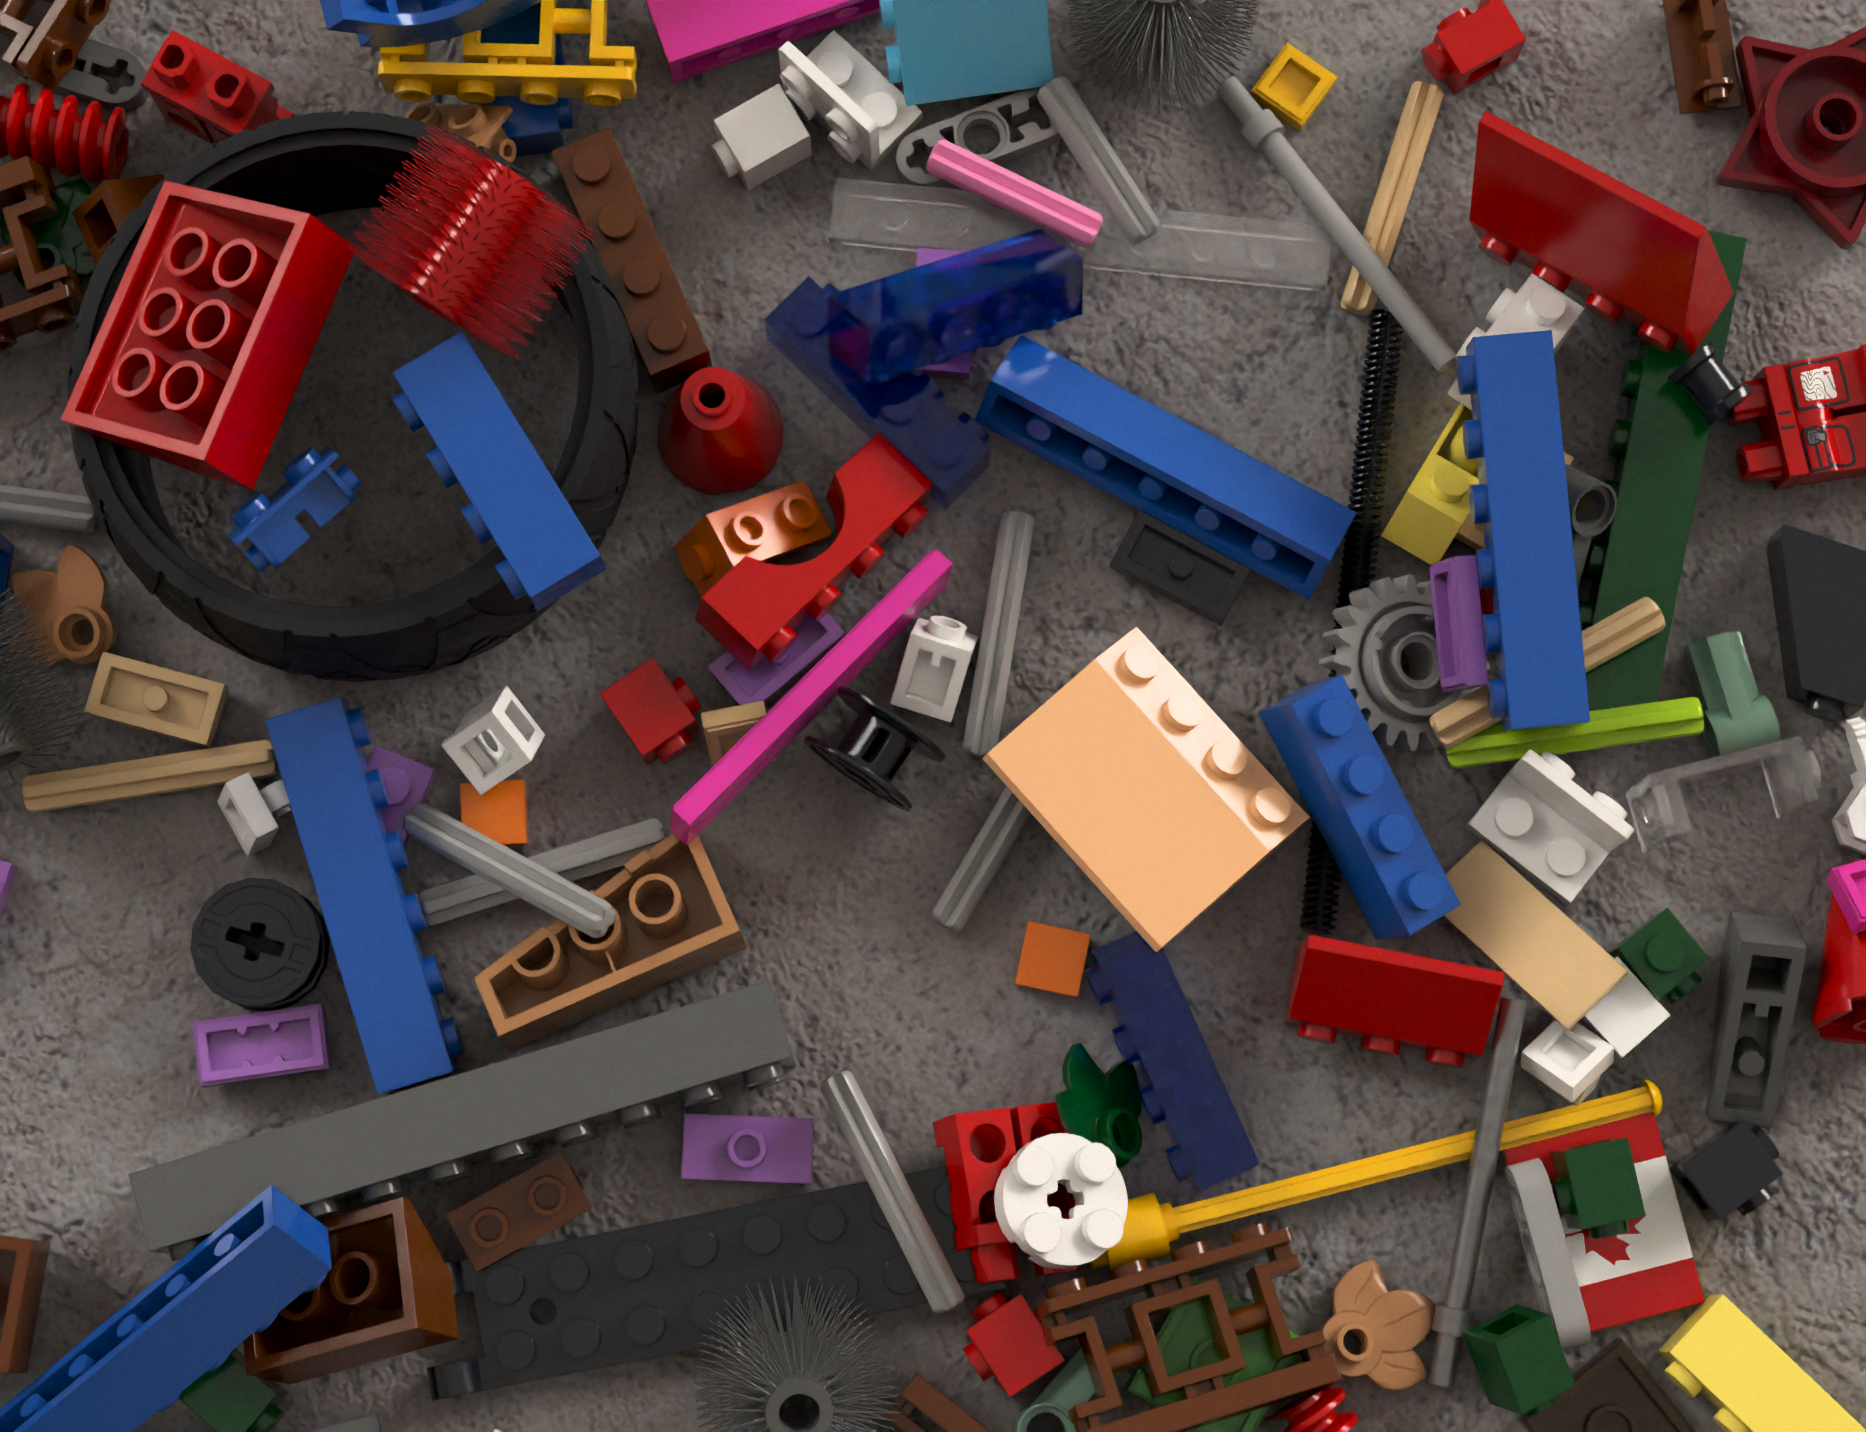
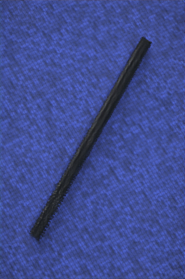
M1373 309V314L1369 316L1373 322L1369 323L1372 329L1368 330V334L1371 337L1367 338L1370 344L1366 345L1369 352L1365 353V356L1368 360H1364L1368 367L1363 369L1366 375H1363L1362 378L1366 382L1362 383L1365 390H1361V394L1364 397L1360 398L1363 405L1359 406L1362 412L1358 413L1361 420L1357 421L1360 428L1356 430L1359 434L1356 436L1359 443H1355L1357 450L1354 451V454L1357 458L1353 459L1355 466H1352V469L1355 473L1351 474L1354 481L1350 482L1353 488L1349 491L1352 496L1349 497L1351 504H1348V508L1357 513L1346 532L1347 534L1344 536L1347 542L1343 543L1346 550L1342 552L1345 557L1342 558L1344 565H1341L1343 573H1340L1342 580L1339 581L1342 588L1338 589L1341 596H1337L1339 602L1336 604L1337 608L1348 605L1352 606L1349 593L1362 588H1368L1370 586L1369 578L1374 579L1376 577V574H1370L1369 572L1377 568L1370 566V564L1377 562V559L1371 558V555L1376 556L1378 554V551H1372V548L1379 546L1378 543H1373V540L1380 539V536L1374 535V532L1379 533L1381 531V528H1375V525L1382 523L1381 520H1376V517H1381L1383 513L1376 511L1377 509L1381 510L1384 506L1377 505V502L1384 500L1383 497H1378V494L1385 493V490L1379 489V486L1384 487L1386 485V482H1380V479L1387 477V475L1381 474V471L1386 472L1388 470V467H1383L1382 464L1389 462V459L1382 458L1390 453L1383 451V449L1390 447V444H1385L1384 441H1389L1391 436H1385V433L1390 434L1392 432V429L1386 428V426L1393 424V421H1387V418L1392 419L1394 414L1388 413V411L1395 409V406H1390L1389 403H1394L1396 400L1395 398H1389V396L1396 394V391L1390 390V388H1395L1397 383H1391V380L1396 381L1398 376L1392 375V373L1399 371V368H1394L1393 365L1398 366V363H1400L1399 360H1394V358L1401 356V353H1397L1395 350L1399 351L1402 347L1401 345H1395V343L1402 341V338L1396 337V335L1401 336V333H1403V330H1397V328H1402L1391 312L1384 309ZM1335 619L1336 627H1334V630L1343 629ZM1334 646V650H1331L1332 655L1336 654V648ZM1331 669L1330 672L1332 673H1329L1328 676L1330 678L1337 676L1336 671ZM1312 821L1313 829L1310 831L1312 833V837H1310L1311 845H1309L1308 868H1306L1308 873L1305 876L1307 881L1304 884L1306 889L1303 892L1305 900L1302 901L1304 908L1301 909L1303 914L1300 927L1309 932L1333 935L1329 933V930L1336 929V926L1330 925V922L1337 921V918L1331 917V914L1338 913V911L1331 908L1339 904L1332 901L1333 898L1339 897L1333 891L1340 889L1334 883L1341 882V879L1336 878L1335 875L1342 873L1336 869L1338 865L1315 821Z

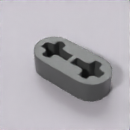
M89 39L86 40L77 54L75 62L76 65L84 68L83 72L72 69L61 79L54 90L55 94L65 97L73 95L77 97L78 101L90 104L93 100L101 103L102 109L112 112L117 106L125 109V113L138 109L149 96V92L144 90L140 84L147 72L136 56L127 51ZM123 69H126L134 83L131 87L121 86L117 94H113V90L107 81L98 77L99 73L111 77H119Z

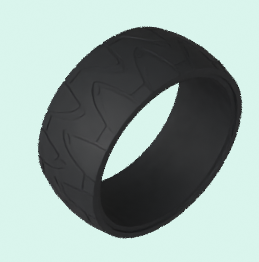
M343 111L311 113L275 120L257 126L258 130H244L214 144L212 150L207 148L183 163L148 193L141 201L142 206L138 210L134 208L112 237L111 243L106 247L93 271L82 299L76 322L78 332L73 334L68 379V400L164 181L310 213L313 216L347 209L383 207L382 205L390 208L379 201L378 198L393 207L379 196H382L398 207L386 198L389 197L401 207L407 209L394 198L407 204L406 202L387 190L399 197L401 196L386 185L401 195L403 194L392 187L390 183L409 197L411 196L401 189L400 186L415 195V193L398 182L412 189L393 175L408 183L395 173L397 172L416 185L403 175V172L408 177L411 175L428 184L404 169L403 166L419 175L401 163V161L421 173L405 160L420 170L422 168L416 164L418 162L414 161L413 158L426 166L428 165L409 152L425 162H429L410 148L432 163L434 162L419 150L424 153H433L418 143L433 152L435 151L416 138H419L434 149L436 148L421 138V136L437 147L438 145L429 136L445 145L448 144L424 128L443 140L445 139L426 126L427 123L404 117L349 111V114L344 115ZM427 124L429 127H431L432 129H434L435 131L449 139L442 132L436 129L433 125ZM439 128V129L442 130L444 133H446L448 136H450L452 139H454L456 142H458L460 145H462L457 139H455V138H454L450 133H448L445 129ZM451 132V133H452L454 136H456L460 141H462L465 145H467L471 150H473L476 154H478V153L463 139V138H465V137L460 136V135H458V134H456V133ZM465 138L485 158L490 159L484 149L495 161L506 167L508 163L509 169L524 179L531 178L526 172L496 152L483 146L476 147V143ZM440 144V145H441L442 147H444L446 150L452 152L449 148H447V147H445L444 145ZM433 154L436 158H438V159L444 161L443 159H441V158H439L438 156H436L435 154ZM428 155V156H429L430 158H432L434 161H436L437 163L441 164L438 160H436L435 158H433V157H431L430 155ZM419 164L420 166H422V167H423L424 169H426L427 171L433 173V172H432L431 170H429L428 168H426V167H424L423 165ZM410 177L412 180H414L415 182H417L419 185L423 186L419 181H417L416 179ZM533 178L527 180L538 190L548 192L541 185L537 184ZM542 193L544 197L557 202L552 195ZM550 202L551 204L563 209L562 206ZM562 225L566 230H568V231L572 232L573 234H575L573 231H571L570 229H568L566 226ZM571 227L585 240H581L574 235L572 237L588 246V248L572 238H568L588 252L566 239L583 253L570 244L568 245L572 249L571 251L578 254V256L561 246L559 247L581 262L565 252L563 253L577 262L578 265L561 253L559 254L568 260L570 264L568 262L564 263L559 259L556 260L573 271L556 261L554 262L573 274V276L556 266L566 274L564 275L546 261L544 262L557 273L542 265L563 279L546 271L547 273L566 284L565 286L550 277L562 286L560 287L542 275L555 285L554 287L544 280L545 283L551 286V290L557 293V298L572 319L578 344L579 364L577 403L571 431L552 478L598 550L606 536L605 529L611 527L628 484L632 459L635 453L639 407L638 399H635V392L638 391L637 363L631 332L628 329L627 319L619 295L603 263L586 237ZM555 240V241L558 242L559 244H561V245H563L564 247L568 248V247L565 246L563 243H561V242ZM549 250L552 254H554V255L557 256L558 258L564 260L563 258H561L560 256H558L556 253H554L553 251ZM70 426L79 470L84 473L82 476L84 488L100 523L129 569L152 595L155 594L160 599L159 601L177 618L190 624L193 629L212 641L255 662L288 673L312 675L323 680L365 682L395 680L427 674L443 669L446 666L462 663L498 646L509 639L514 633H518L530 625L558 600L556 599L538 611L528 594L515 600L495 568V565L505 560L498 546L481 560L456 576L426 590L395 600L368 605L328 607L302 605L254 593L213 574L186 554L175 537L161 508L153 482L149 455Z

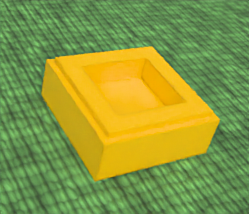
M1287 42L1253 87L1250 95L1257 103L1266 109H1270L1273 114L1300 132L1334 87L1338 77Z

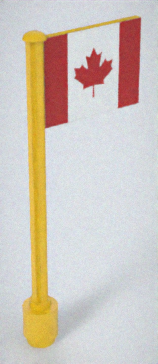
M1642 1080V1087L1584 1101L1579 1105L1573 1104L1504 1122L1499 1151L1502 1150L1506 1166L1539 1158L1546 1169L1549 1180L1557 1179L1551 1151L1610 1138H1628L1646 1216L1627 1220L1629 1232L1598 1239H1590L1588 1229L1568 1228L1566 1218H1561L1591 1332L1705 1302L1655 1119L1662 1110V1095L1659 1088L1650 1080ZM1476 1130L1173 1208L1170 1202L1159 1204L1154 1192L1128 1199L1127 1216L1120 1241L1113 1247L1108 1248L1097 1259L1090 1261L1091 1268L1096 1269L1107 1266L1111 1270L1140 1259H1146L1149 1262L1169 1257V1243L1180 1240V1233L1470 1159Z

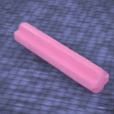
M945 139L939 140L935 144L928 158L927 170L929 173L1083 247H1090L1101 229L1103 217L1100 213Z

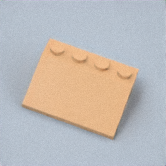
M1137 627L1095 658L983 757L985 763L1156 953L1273 854L1310 818Z

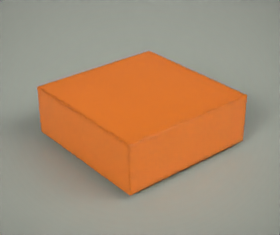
M524 779L501 781L482 795L479 794L471 783H460L461 822L506 847L529 846L527 794Z
M1028 921L1014 986L1077 999L1091 934Z

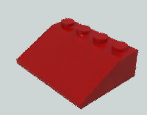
M1485 111L1478 124L1469 217L1471 225L1481 240L1479 244L1481 251L1505 266H1511L1513 261L1516 260L1532 269L1533 274L1561 293L1569 289L1586 299L1583 303L1584 306L1593 314L1609 323L1616 324L1618 319L1622 318L1639 327L1638 336L1662 352L1670 353L1672 348L1675 347L1690 356L1694 355L1734 293L1707 227Z
M164 181L60 420L72 427L204 477L253 490L354 255L352 254L354 251L347 246L354 250L356 249L348 244L350 242L310 213Z

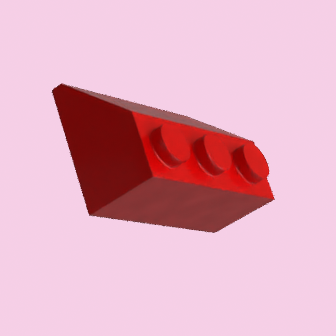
M1309 935L1297 947L1283 1023L1298 1026L1297 1037L1334 1044L1336 1035L1341 1034L1362 1038L1360 1049L1365 1051L1399 1056L1400 1047L1403 1046L1426 1051L1424 1061L1427 1063L1451 1068H1463L1464 1059L1475 1060L1483 1055L1502 991L1505 972Z

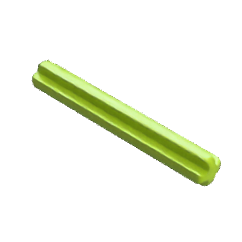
M1687 697L1589 711L1590 722L1581 726L1503 732L1502 724H1496L1452 748H1446L1447 758L1451 767L1463 768L1520 760L1529 749L1538 755H1541L1544 751L1556 755L1699 735L1704 731L1702 705L1699 698Z

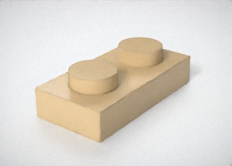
M102 651L84 713L89 711L87 715L211 748L229 687L223 683Z

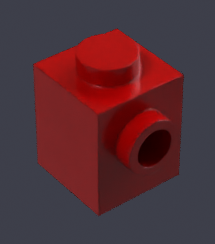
M653 657L600 692L605 705L647 765L658 758L662 764H667L684 754L694 745L695 742L690 736L700 729L692 714L699 710L701 706L681 676L670 682Z
M1001 1290L970 1311L976 1324L965 1331L973 1342L962 1348L983 1382L995 1375L1009 1397L1065 1361L1055 1345L1047 1347L1043 1335L1045 1329L1022 1294L1009 1301Z

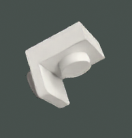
M935 615L931 616L929 620L918 618L908 640L890 704L951 723L978 636L966 632L967 627L963 623L949 617Z

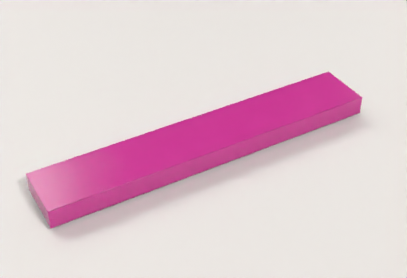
M937 549L934 552L931 550L672 807L670 831L687 846L838 695L837 691L840 686L846 687L946 588L953 563Z

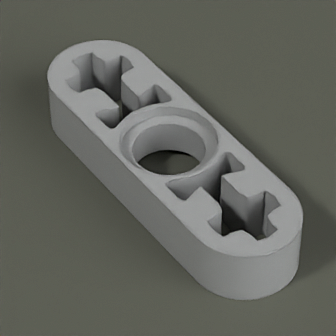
M1042 87L1023 89L908 134L902 139L896 152V169L899 179L907 188L919 193H929L951 185V183L931 173L924 174L920 166L909 168V165L914 162V151L924 149L925 153L930 156L935 144L948 136L954 137L955 145L970 151L966 147L963 138L968 129L979 124L988 125L995 129L999 135L1000 142L992 152L976 155L999 166L1054 145L1061 139V135L1050 119L1049 128L1040 130L1036 122H1030L1017 127L1016 137L1019 141L1011 143L1009 126L1003 117L1005 114H1010L1013 126L1029 118V107L1032 105H1038L1040 110L1045 112L1037 96Z
M1539 1158L1506 1166V1186L1540 1311L1550 1315L1563 1351L1590 1344L1591 1331L1546 1169Z

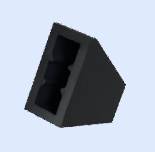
M1784 524L1770 537L1767 546V556L1786 695L1788 699L1803 703L1802 711L1818 719L1838 722L1841 716L1849 718L1861 710L1866 700V551Z

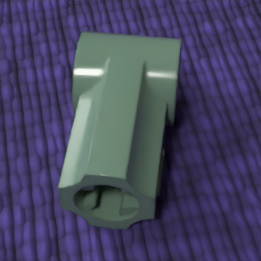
M1740 631L1724 632L1688 644L1683 650L1702 705L1704 731L1701 735L1706 751L1715 766L1716 764L1720 766V763L1725 764L1722 760L1726 761V757L1731 759L1729 760L1730 762L1732 760L1735 762L1778 750L1781 746L1778 720L1769 699L1765 695L1759 694ZM1750 751H1751V753L1745 754V755H1743V756H1741V757H1739V756H1738L1739 754H1737V753L1743 754V753H1746V752H1750Z
M1081 1346L1037 1397L1019 1413L1015 1420L1014 1432H1026L1030 1420L1037 1414L1044 1412L1051 1413L1057 1417L1061 1423L1062 1432H1077L1075 1423H1071L1068 1411L1076 1405L1098 1399ZM1127 1371L1113 1374L1118 1391L1131 1377Z

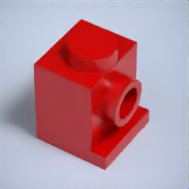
M1481 0L1474 13H1471L1469 8H1463L1441 21L1436 28L1438 32L1433 43L1422 48L1421 54L1433 78L1437 81L1444 79L1454 95L1516 61L1526 38L1502 0Z

